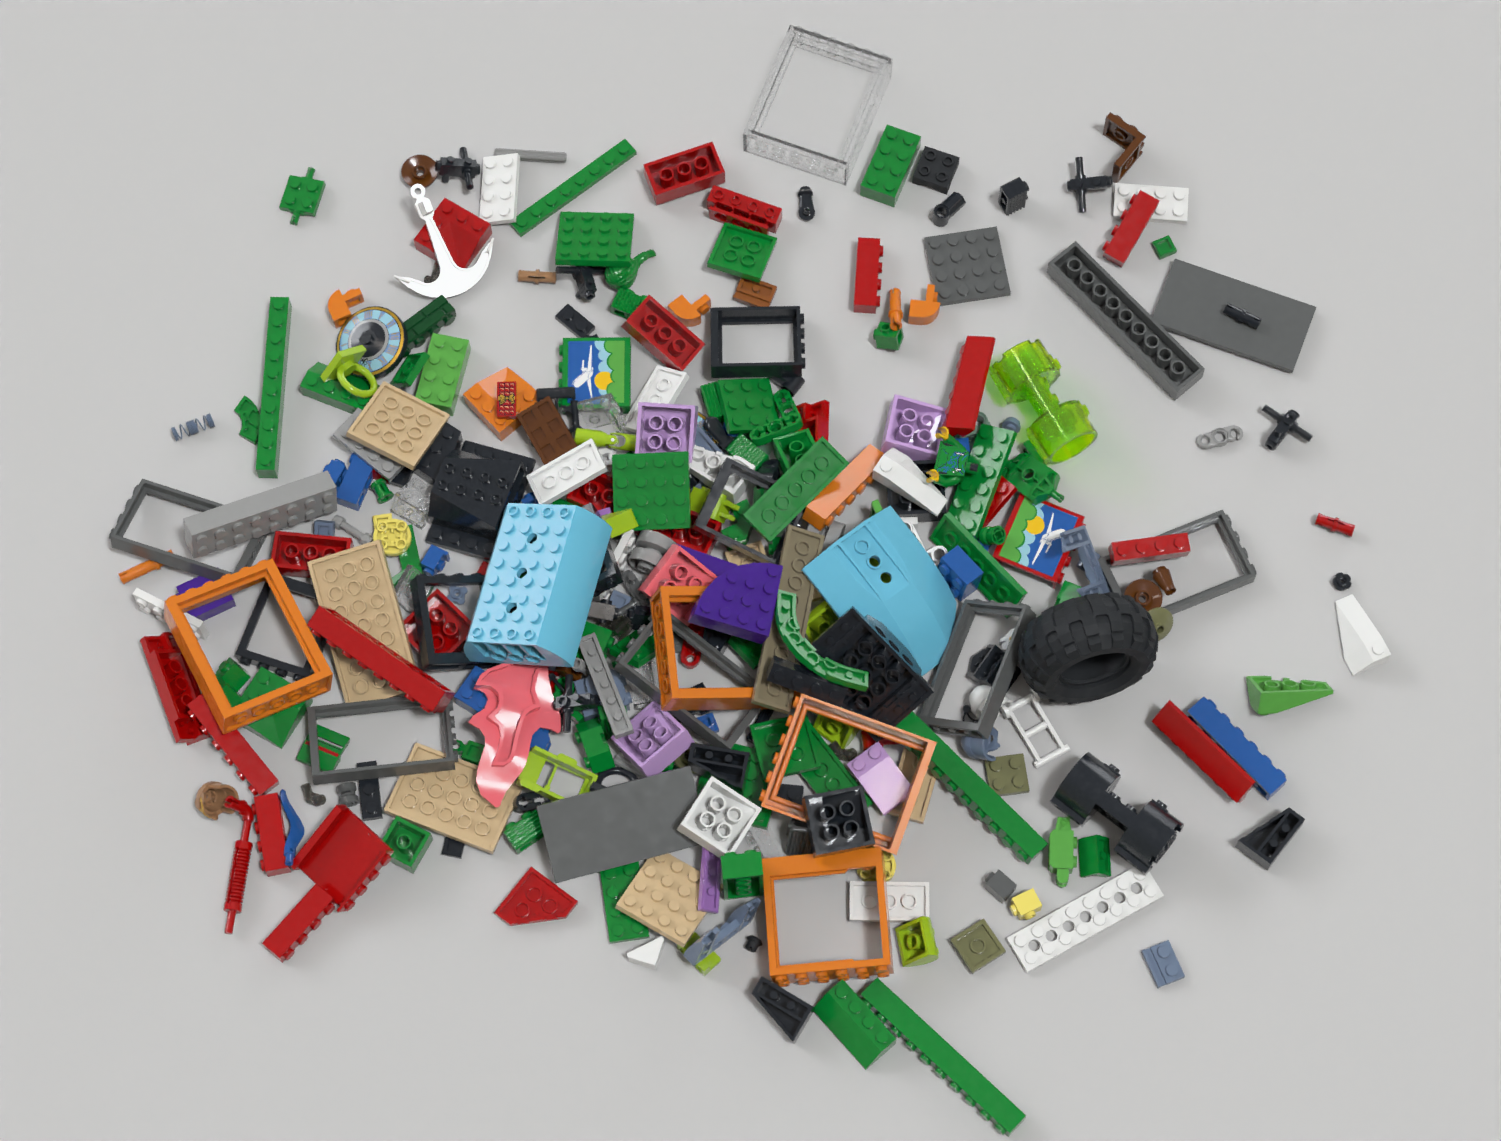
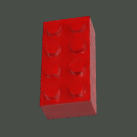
M713 141L643 164L644 176L656 205L713 187V185L725 183V171Z
M648 295L621 326L667 368L683 371L705 345L701 339L651 295Z
M275 531L271 559L273 558L281 575L311 578L307 562L353 548L354 544L352 538Z

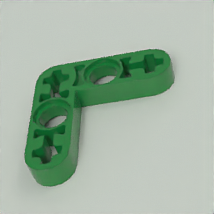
M779 390L773 396L781 418L756 427L750 432V439L756 446L772 442L773 438L796 432L803 427L800 413L788 390ZM792 408V411L784 412L786 409ZM777 427H780V428H781V429L778 430V431H775V432L772 431L774 428H777Z

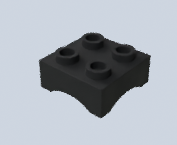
M925 146L914 172L912 183L933 188L947 195L958 168L960 157Z

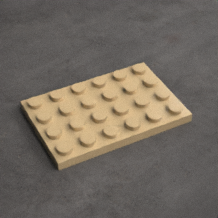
M416 742L407 762L446 758V753ZM459 758V762H455V770L402 775L399 777L384 808V813L394 817L398 816L412 824L490 854L494 853L513 812L514 798L520 795L523 790V786L515 784L517 781L515 780L506 791L501 805L495 808L479 793L476 784L478 766Z

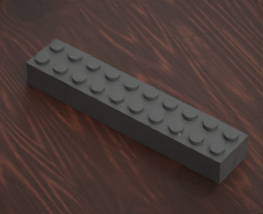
M1076 241L1048 263L1047 274L1174 400L1178 399L1203 377L1205 368Z

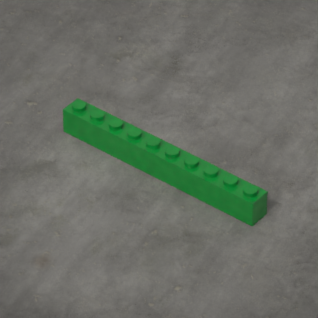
M270 297L256 472L259 478L278 479L292 312L289 297Z
M913 711L895 726L896 728L937 742L928 766L933 776L941 779L945 783L946 788L950 792H954L959 797L960 802L973 811L977 819L982 820L988 825V829L993 834H997L1002 839V843L1016 853L1020 861L1028 865L1045 849L1048 843ZM904 745L908 751H912L917 756L919 761L922 751Z
M876 978L861 993L860 999L869 1009L876 1013L877 1018L883 1024L887 1023L891 1027L890 1031L897 1038L902 1037L906 1041L905 1045L912 1052L917 1051L921 1055L920 1059L926 1065L931 1064L936 1069L934 1072L941 1079L946 1078L951 1083L949 1086L956 1093L961 1092L965 1096L964 1100L971 1107L976 1106L980 1110L979 1114L986 1121L991 1120L995 1124L994 1128L1001 1135L1006 1134L1009 1137L1025 1120L1026 1115L879 978Z

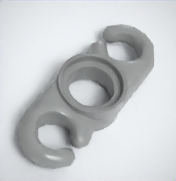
M1235 425L1216 428L1213 432L1204 434L1209 439L1208 444L1202 443V434L1197 437V444L1203 449L1223 447L1228 442L1236 440L1235 437L1231 436V431L1238 432V440L1242 439L1243 431ZM1221 433L1225 436V440L1217 441L1215 435Z

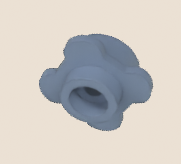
M450 586V593L447 598L454 604H464L465 594L468 592L467 588L464 586Z

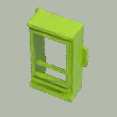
M533 746L530 748L526 765L515 784L521 785L552 801L564 798L549 791L550 784L558 767L584 779L578 795L589 792L590 786L593 781L596 782L598 775L577 766V761L562 753L556 756L538 746ZM547 761L555 766L547 785L543 788L536 784Z

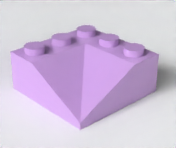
M895 394L889 406L880 451L885 454L893 447L910 457L912 461L936 460L940 441H943V439H937L935 434H942L938 427H942L945 421L946 408Z
M638 402L635 454L688 451L689 463H692L697 430L698 406Z
M652 701L630 720L634 729L633 734L615 739L614 735L610 737L619 751L646 777L662 772L691 747L692 743H695L686 728L669 712L661 711V705L655 701Z

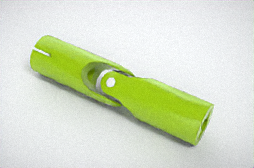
M577 428L575 442L577 445H581L592 438L599 448L608 446L611 449L635 452L636 435L617 432L608 435L600 430ZM618 436H623L626 439L625 444L621 447H617L619 443Z

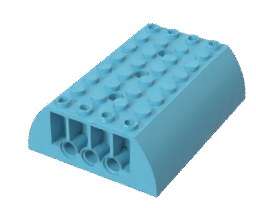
M508 503L502 517L464 644V653L469 661L573 667L612 527L599 516L577 505ZM527 571V574L523 578H520V575L523 572ZM517 606V609L510 613L511 608Z

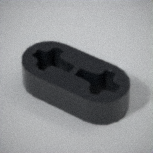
M535 792L522 793L514 798L513 807L520 813L537 810V805H541V802H534L535 799L539 797L544 798L545 801L542 804L548 803L551 800ZM521 799L522 801H529L524 808L523 805H519Z

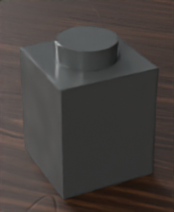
M1000 870L996 873L991 872L985 879L987 882L985 889L1002 904L1012 895L1017 887V884Z

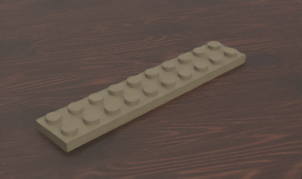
M788 525L779 565L783 566L779 590L797 594L796 617L800 627L799 632L805 638L815 587L803 573L802 569L822 553L825 536ZM774 609L769 637L762 645L751 703L788 714L791 710L794 690L767 681L766 672L773 655L796 664L799 663L795 660L796 657L788 649L778 631Z

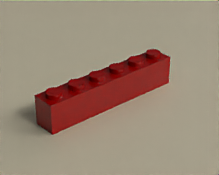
M200 694L187 704L189 709L187 714L193 721L198 720L201 724L200 730L205 736H211L213 739L212 745L217 751L222 750L225 756L223 758L229 766L234 765L238 771L235 773L242 781L246 780L249 783L248 789L254 796L257 794L258 796L266 795L279 785V780L237 729L223 735L203 694Z

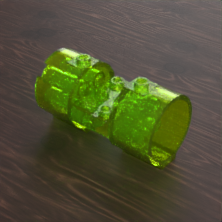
M1036 339L1032 343L1030 340L1015 345L1002 354L1003 358L1000 362L995 361L989 367V375L1007 404L1029 400L1038 415V418L1026 429V436L1043 459L1045 465L1067 461L1083 452L1096 440L1098 433L1088 418L1090 413L1086 405H1081L1079 400H1070L1059 404L1060 401L1056 394H1051L1049 388L1060 376L1061 365L1057 358L1053 359L1051 354L1048 353L1040 339Z

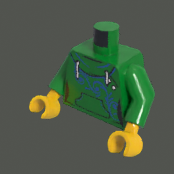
M938 427L942 434L936 433L935 437L937 439L943 438V441H940L934 469L926 472L931 475V477L926 479V482L931 483L934 481L935 484L948 488L963 482L965 473L976 475L978 464L968 462L969 451L949 434L946 427Z

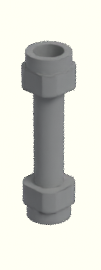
M335 515L332 521H335V528L339 530L342 528L359 539L362 545L373 541V537L370 534H363L346 523L345 518Z
M576 658L572 667L573 670L582 672L584 678H587L590 674L587 666H585V661Z

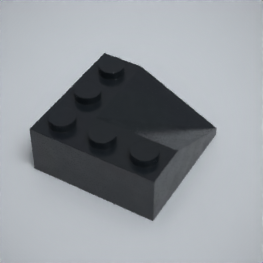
M936 460L913 461L927 478L931 477L926 472L934 469ZM933 481L934 486L945 497V487L935 484ZM886 487L887 507L891 505L899 517H918V522L940 521L944 514H946V505L937 517Z
M863 785L808 795L802 798L814 858L870 848L875 845Z

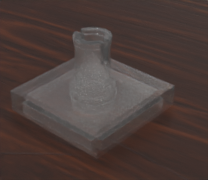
M408 564L395 586V592L399 606L411 614L414 608L410 582L416 575L422 573L413 565ZM425 586L427 598L435 586Z

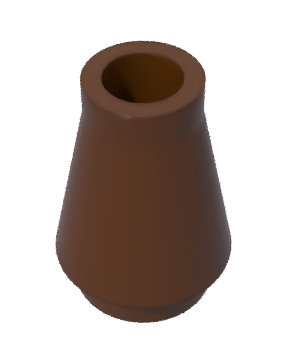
M1165 566L1156 568L1152 572V579L1166 595L1175 593L1176 588L1170 570Z

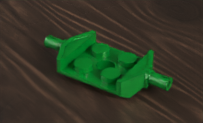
M1020 453L1013 460H1007L1002 476L1014 485L1018 492L1029 498L1035 506L1050 498L1057 500L1059 503L1064 500V496L1056 491L1060 481V476L1057 472L1028 453ZM1028 473H1034L1031 478H1025Z

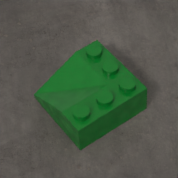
M261 666L242 694V699L237 705L291 683ZM311 698L243 726V728L282 749L307 712V707H310L313 703V699Z

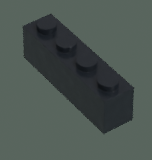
M774 655L766 672V680L838 707H841L848 691V687L835 684L817 675L807 667Z

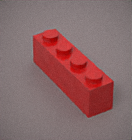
M1141 190L1138 195L1134 194L1129 202L1131 207L1129 210H1124L1120 217L1122 220L1120 226L1116 225L1111 233L1113 238L1111 241L1107 240L1102 248L1104 251L1103 258L1121 268L1123 267L1160 200Z
M858 237L854 313L876 314V307H880L881 296H877V290H881L882 279H878V273H882L883 262H879V257H883L884 246L880 245L879 238Z
M1187 532L1111 542L1108 547L1111 566L1185 557L1191 551Z
M277 792L254 797L255 803L252 804L253 815H257L258 821L254 825L256 834H260L261 841H257L259 853H263V859L260 860L262 872L265 871L268 877L291 873V867L285 865L284 847L286 833L280 797Z
M315 884L263 941L264 948L282 963L285 960H289L295 953V948L298 945L304 944L308 939V934L320 926L322 918L325 915L331 914L335 909L334 905L336 902L334 898Z

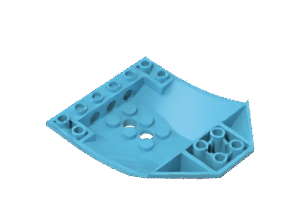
M891 505L863 521L802 569L803 573L826 600L838 618L854 606L863 617L868 614L882 622L910 651L922 670L921 676L940 664L955 626L957 602L935 563ZM869 559H877L879 566H872L869 563ZM881 574H889L891 581L889 583L882 582Z

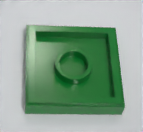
M426 352L409 354L390 384L397 388L411 386L430 355Z

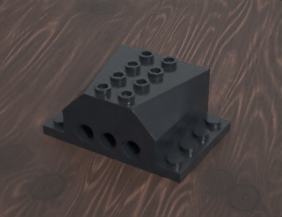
M465 440L461 450L454 449L444 458L432 487L428 517L432 524L425 539L426 543L490 561L506 505L508 503L521 502L528 484L526 476L533 472L536 460Z
M854 606L848 609L811 643L817 649L816 653L825 659L827 657L839 664L869 672L866 692L848 687L841 705L846 710L895 727L934 693V689L921 676L922 670L910 651L882 622L868 614L863 617ZM795 658V660H796L800 665L806 667V666H805L804 664H802L797 658ZM867 732L876 743L883 738Z

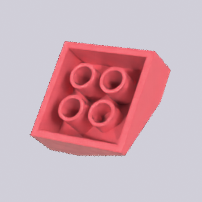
M672 544L638 590L650 599L660 586H709L717 576L681 546ZM670 602L671 614L688 627L690 624L688 620L696 602Z

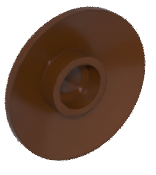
M414 155L408 158L401 169L404 182L411 187L415 184H421L424 188L428 187L436 180L438 172L435 171V161L426 155Z
M1135 580L1127 586L1124 595L1133 597L1147 611L1162 605L1163 597L1161 590L1150 580ZM1140 597L1144 598V603L1139 601Z

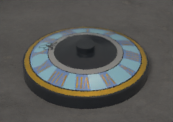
M380 306L363 308L352 314L341 327L337 337L336 352L363 345L367 351L358 364L367 368L374 375L375 379L383 377L399 365L406 353L408 345L406 326L398 315L387 308ZM355 370L351 373L358 378L366 379L365 376Z

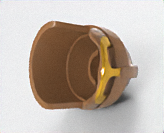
M210 781L198 790L195 806L206 817L218 820V815L222 812L235 813V810L225 807L224 803H228L225 799L228 796L239 799V796L232 786L217 781Z

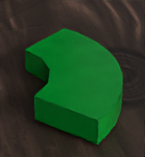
M244 395L234 409V412L242 420V428L239 435L256 445L259 435L260 413L256 405Z

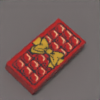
M516 381L497 382V419H516Z

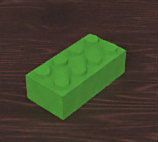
M436 333L432 334L427 352L430 357L423 367L416 398L450 414V416L454 415L471 351L469 340Z

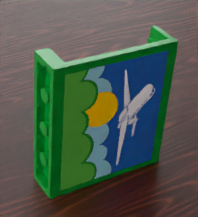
M630 337L563 338V345H559V355L563 356V362H559V373H562V379H559V387H575V400H578V408H622L623 414H628L631 409ZM559 398V408H561V405H571L570 400L573 399Z

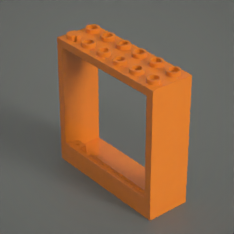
M881 847L859 849L814 858L813 854L762 858L769 969L773 983L778 984L780 987H787L790 983L807 985L810 983L809 981L828 983L830 979L848 981L852 977L868 979L869 976L877 975V977L884 978L889 977V974H894L885 859ZM876 867L883 958L857 961L846 959L780 966L774 880L845 874L850 869L862 868V870H872Z

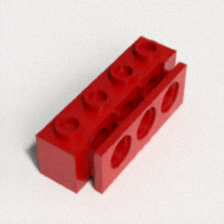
M713 185L707 198L709 219L723 224L726 222L769 235V232L776 234L782 220V208Z

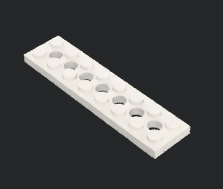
M1133 867L1007 937V941L1026 973H1029L1162 899L1164 894L1150 872L1145 876ZM1139 885L1142 888V892L1139 894L1133 893L1131 886ZM1122 894L1125 897V901L1117 903L1114 900V896ZM1100 903L1106 904L1108 911L1105 913L1099 912L1097 905ZM1088 913L1091 916V920L1083 922L1080 919V915ZM1066 922L1072 923L1074 930L1071 932L1065 931L1063 924ZM1054 932L1057 939L1055 941H1048L1046 934ZM1035 941L1040 945V948L1037 951H1032L1028 944Z

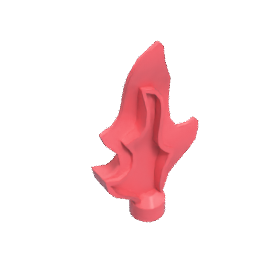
M502 663L482 673L473 690L484 693L488 699L485 708L473 715L468 722L479 729L485 737V746L477 768L476 784L480 795L495 808L501 805L506 791L522 773L528 759L532 735L539 728L551 730L556 734L561 732V715L553 707L555 699L550 686L548 666Z

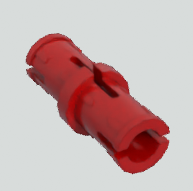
M1318 513L1315 525L1331 529L1332 532L1337 531L1351 537L1355 528L1353 524L1343 522L1337 517L1325 516L1321 513Z

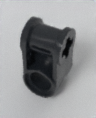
M778 459L765 461L758 470L759 473L775 481L782 476L778 467L780 464Z

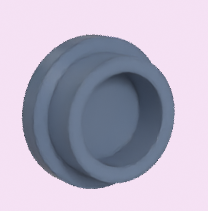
M1008 417L1003 421L1002 428L1018 433L1021 429L1020 421L1014 417Z

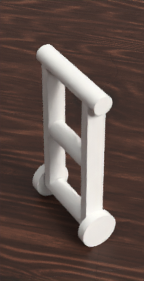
M1029 689L1030 694L1013 702L1010 707L1003 704L1000 711L1005 719L1010 718L1035 759L1033 762L1034 767L1038 769L1069 752L1070 747L1068 744L1063 745L1038 703L1041 701L1040 697L1035 691ZM1032 702L1043 722L1024 731L1013 711ZM1047 728L1059 748L1040 758L1029 738Z

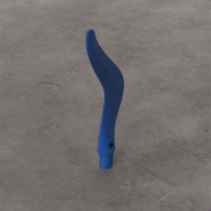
M282 789L280 791V799L290 822V831L284 847L285 865L292 866L296 848L302 840L305 830L300 818L287 798L286 791Z

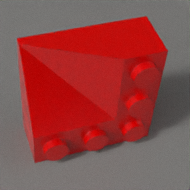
M444 198L434 211L432 218L454 263L461 268L467 269L492 235L491 224L447 198ZM425 223L414 238L415 248L437 261Z
M437 588L427 598L435 653L459 652L464 648L471 620ZM413 611L404 620V625L410 646L420 654Z

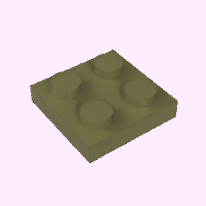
M1023 753L995 757V761L984 760L988 785L1000 797L1029 793Z
M984 918L950 939V942L972 974L1006 953V950Z

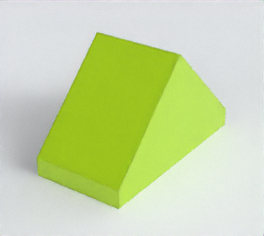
M631 508L601 516V519L612 527L611 538L639 526Z

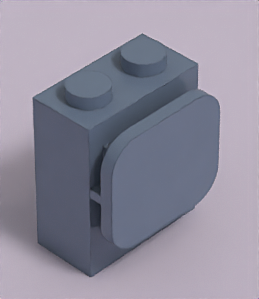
M610 669L622 702L626 706V710L629 711V704L632 703L630 692H626L624 688L627 685L626 678L616 670ZM590 675L587 678L574 681L577 694H597ZM598 707L582 710L585 721L596 717L600 719Z

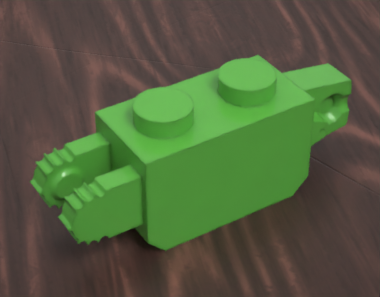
M1058 817L1056 829L1050 833L1048 838V870L1051 873H1056V885L1060 888L1066 887L1069 874H1072L1073 868L1077 867V856H1073V849H1077V837H1074V830H1071L1069 817Z

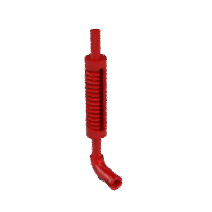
M228 796L225 799L228 802L224 803L225 807L239 812V815H242V821H244L241 840L235 841L234 858H232V869H230L231 872L228 880L229 887H227V898H225L226 902L223 909L225 912H228L225 934L231 935L233 934L235 916L242 911L241 903H243L244 899L243 892H245L246 874H248V863H250L251 858L250 852H252L253 843L249 842L251 823L254 822V815L247 801Z

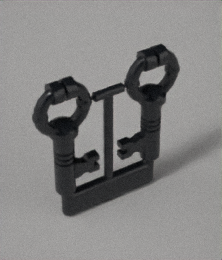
M575 387L538 388L536 390L537 402L550 396L551 399H554L558 411L559 398H572L573 400H570L571 405H561V408H564L562 413L569 411L572 414L570 433L576 432L577 428H582L579 425L578 400H575Z

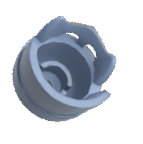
M995 727L992 728L990 733L993 736L992 742L990 736L988 739L962 736L961 745L963 750L970 758L995 761L996 758L987 753L995 751L1000 747L998 743V730Z

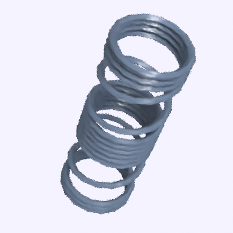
M211 414L203 415L205 429L197 418L195 422L194 420L187 421L186 425L189 435L181 424L179 425L181 437L175 427H171L175 440L179 441V438L182 439L181 427L188 436L199 433L197 421L202 429L206 430L204 417L210 428L215 427Z

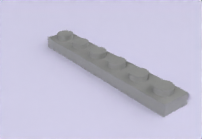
M596 634L586 635L581 638L579 648L614 737L618 739L633 734L634 729Z

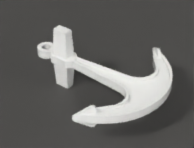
M415 184L410 188V195L412 198L417 199L415 208L419 218L426 223L440 267V274L432 283H423L412 278L396 275L393 277L410 290L426 297L437 298L443 295L445 298L459 295L474 286L485 273L492 254L494 238L492 237L483 249L473 267L466 269L457 266L432 218L434 211L430 200L423 197L425 195V188L421 184ZM416 188L420 189V195L414 193Z

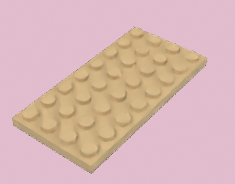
M375 540L307 562L320 606L332 608L415 665L381 540ZM330 646L345 703L387 699L406 694L391 688L389 681L380 680L373 675L374 671L366 670L357 664L358 660L350 659L341 653L342 649Z

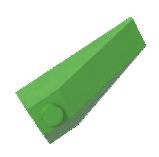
M1265 675L1246 677L1250 705L1257 714L1263 716L1279 713L1333 694L1334 691L1327 682L1301 680L1300 683L1290 680V678L1284 677L1283 681L1271 680V676Z

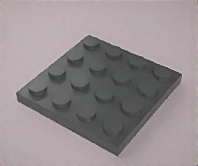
M997 226L924 237L932 284L935 285L934 292H938L937 302H940V306L1010 296L1011 291Z

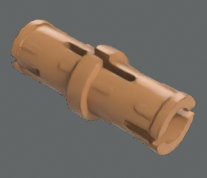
M540 269L535 271L519 270L518 282L556 284V272H543Z

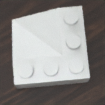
M711 776L677 830L721 859V856H724L725 853L735 852L760 813L761 808Z

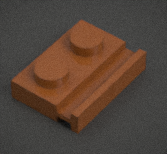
M741 278L733 295V300L751 307H767L772 303L777 286L764 281L758 283Z

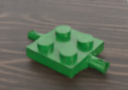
M308 167L305 177L289 176L279 208L282 211L293 214L290 221L292 225H298L300 216H316L326 184L324 181L313 179L316 170L312 167Z
M635 630L610 647V655L617 658L621 652L626 653L628 651L626 646L631 639L639 637L638 631ZM654 635L646 639L628 662V665L639 669L656 657ZM616 661L612 662L614 668L617 665Z

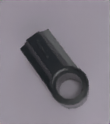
M953 192L942 204L935 206L932 221L936 226L944 227L947 225L949 219L966 204V201L959 192Z
M801 376L767 377L779 385L781 389L788 390L791 397H794L805 383Z

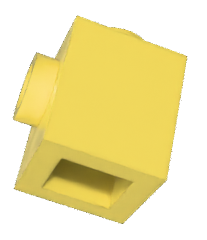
M1032 888L1013 897L1009 907L1012 914L1018 916L1019 920L1024 918L1029 920L1036 916V912L1041 911L1042 904Z

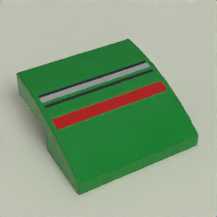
M317 724L321 771L335 770L341 761V755L350 743V738ZM308 734L299 751L297 761L311 766Z

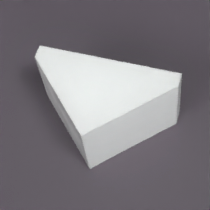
M663 936L627 953L628 961L656 970L665 945Z

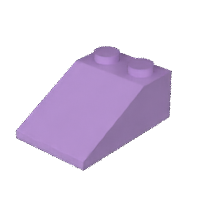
M879 742L847 764L852 774L863 785L864 790L884 816L905 801L910 783Z

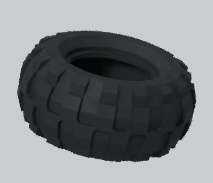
M1114 592L1087 594L1052 606L1041 612L1040 616L1032 619L1027 624L1028 629L1024 630L1020 637L1018 661L1026 683L1039 697L1049 699V702L1057 704L1091 702L1123 691L1140 681L1143 675L1150 672L1154 666L1153 662L1156 660V652H1158V634L1149 612L1139 602H1136L1133 597L1129 595L1120 596L1119 593Z

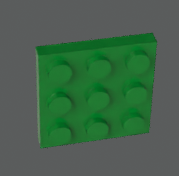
M725 222L709 257L707 267L760 283L776 246L777 238Z
M769 378L717 380L715 383L728 434L750 433L754 428L779 418Z
M807 713L784 777L821 769ZM788 717L752 724L749 727L763 782L766 780L768 771H773L775 764L772 763L775 752H780L782 745H779L782 733H787L788 726H785Z

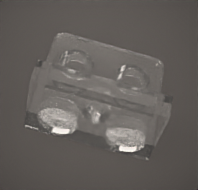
M612 393L577 402V408L589 429L611 424L615 432L625 433L627 421Z
M413 478L394 495L390 512L422 530L426 526L432 486L418 478Z

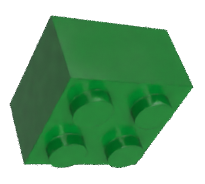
M396 816L382 840L394 850V853L390 856L392 858L390 862L414 874L433 838L431 833Z

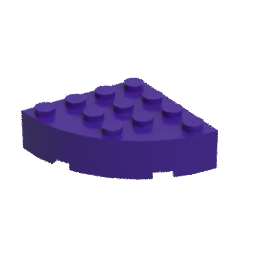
M749 563L725 571L715 578L700 595L692 608L688 622L762 644L769 637L783 566L772 563Z

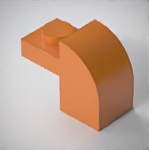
M927 285L926 301L911 299L908 324L927 325L938 317L940 302H937L938 292H934L935 285Z
M360 288L351 289L344 295L338 289L330 296L328 309L336 329L343 326L345 321L351 316L349 308L364 302Z
M705 294L691 305L683 295H680L668 304V311L686 327L697 326L701 323V314L704 315L710 310L711 299Z

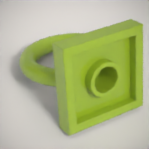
M363 345L338 351L320 376L324 382L338 378L340 384L348 392L362 398L372 397L378 389L374 375L367 368L358 364L367 351ZM354 370L361 373L369 381L370 389L361 390L354 387L347 381L346 376L350 375Z

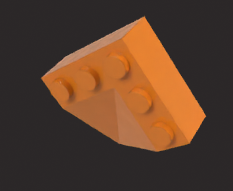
M508 367L477 382L463 393L465 404L500 441H503L522 425L517 414L537 402L536 390ZM516 381V419H497V382Z

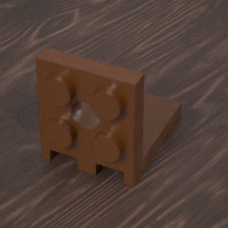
M1110 112L1105 119L1103 135L1125 149L1113 166L1112 180L1114 183H1118L1143 153L1141 149L1144 147L1145 143L1143 141L1146 136L1139 132L1135 126L1127 124L1120 116Z

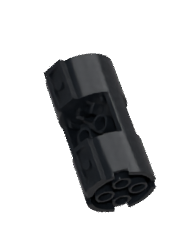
M1087 752L1062 781L1050 802L1081 827L1098 811L1123 830L1124 834L1115 846L1114 852L1146 876L1153 868L1152 862L1157 864L1177 837L1176 831L1180 832L1184 827V823L1170 814L1166 809L1168 806L1159 799L1157 802L1152 799L1137 815V810L1128 803L1126 806L1122 804L1121 798L1112 792L1121 778L1120 770L1113 764L1108 766L1090 752Z

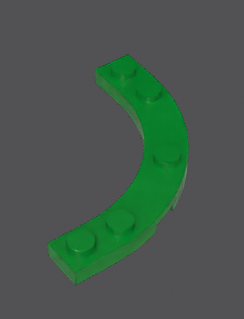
M778 589L775 604L776 625L784 643L792 654L817 675L835 684L866 692L869 672L851 668L827 657L824 659L816 653L817 649L806 638H803L799 632L800 627L796 617L797 594Z

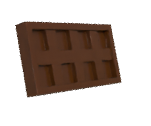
M550 396L517 414L519 421L544 465L578 446Z

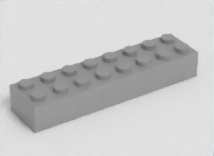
M327 470L183 518L185 543L193 558L203 557L209 553L251 540V538H259L262 535L330 514L337 510L336 485Z

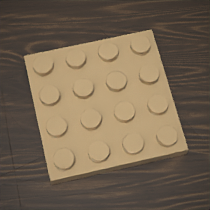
M383 381L347 431L346 437L414 470L440 433L444 424L449 420L450 414Z
M669 853L649 858L619 899L615 908L684 948L707 914V912L698 911L700 871ZM720 883V893H721L722 890H723V884Z

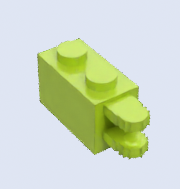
M704 486L701 489L693 487L690 494L692 511L700 512L710 491L709 488ZM721 493L710 518L723 524L726 519L734 522L735 517L728 513L730 508L739 511L740 506L726 500L727 496Z

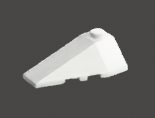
M694 445L692 463H689L690 473L710 489L723 461L727 457L752 470H755L756 467L739 456H729L720 451L705 450L704 447ZM731 473L722 494L727 496L726 500L735 504L745 492L749 481Z
M893 447L881 457L873 469L872 479L937 517L948 502L932 482H926V475L910 457Z
M1351 594L1335 601L1341 634L1340 639L1343 646V657L1352 676L1388 662L1391 653L1354 595Z

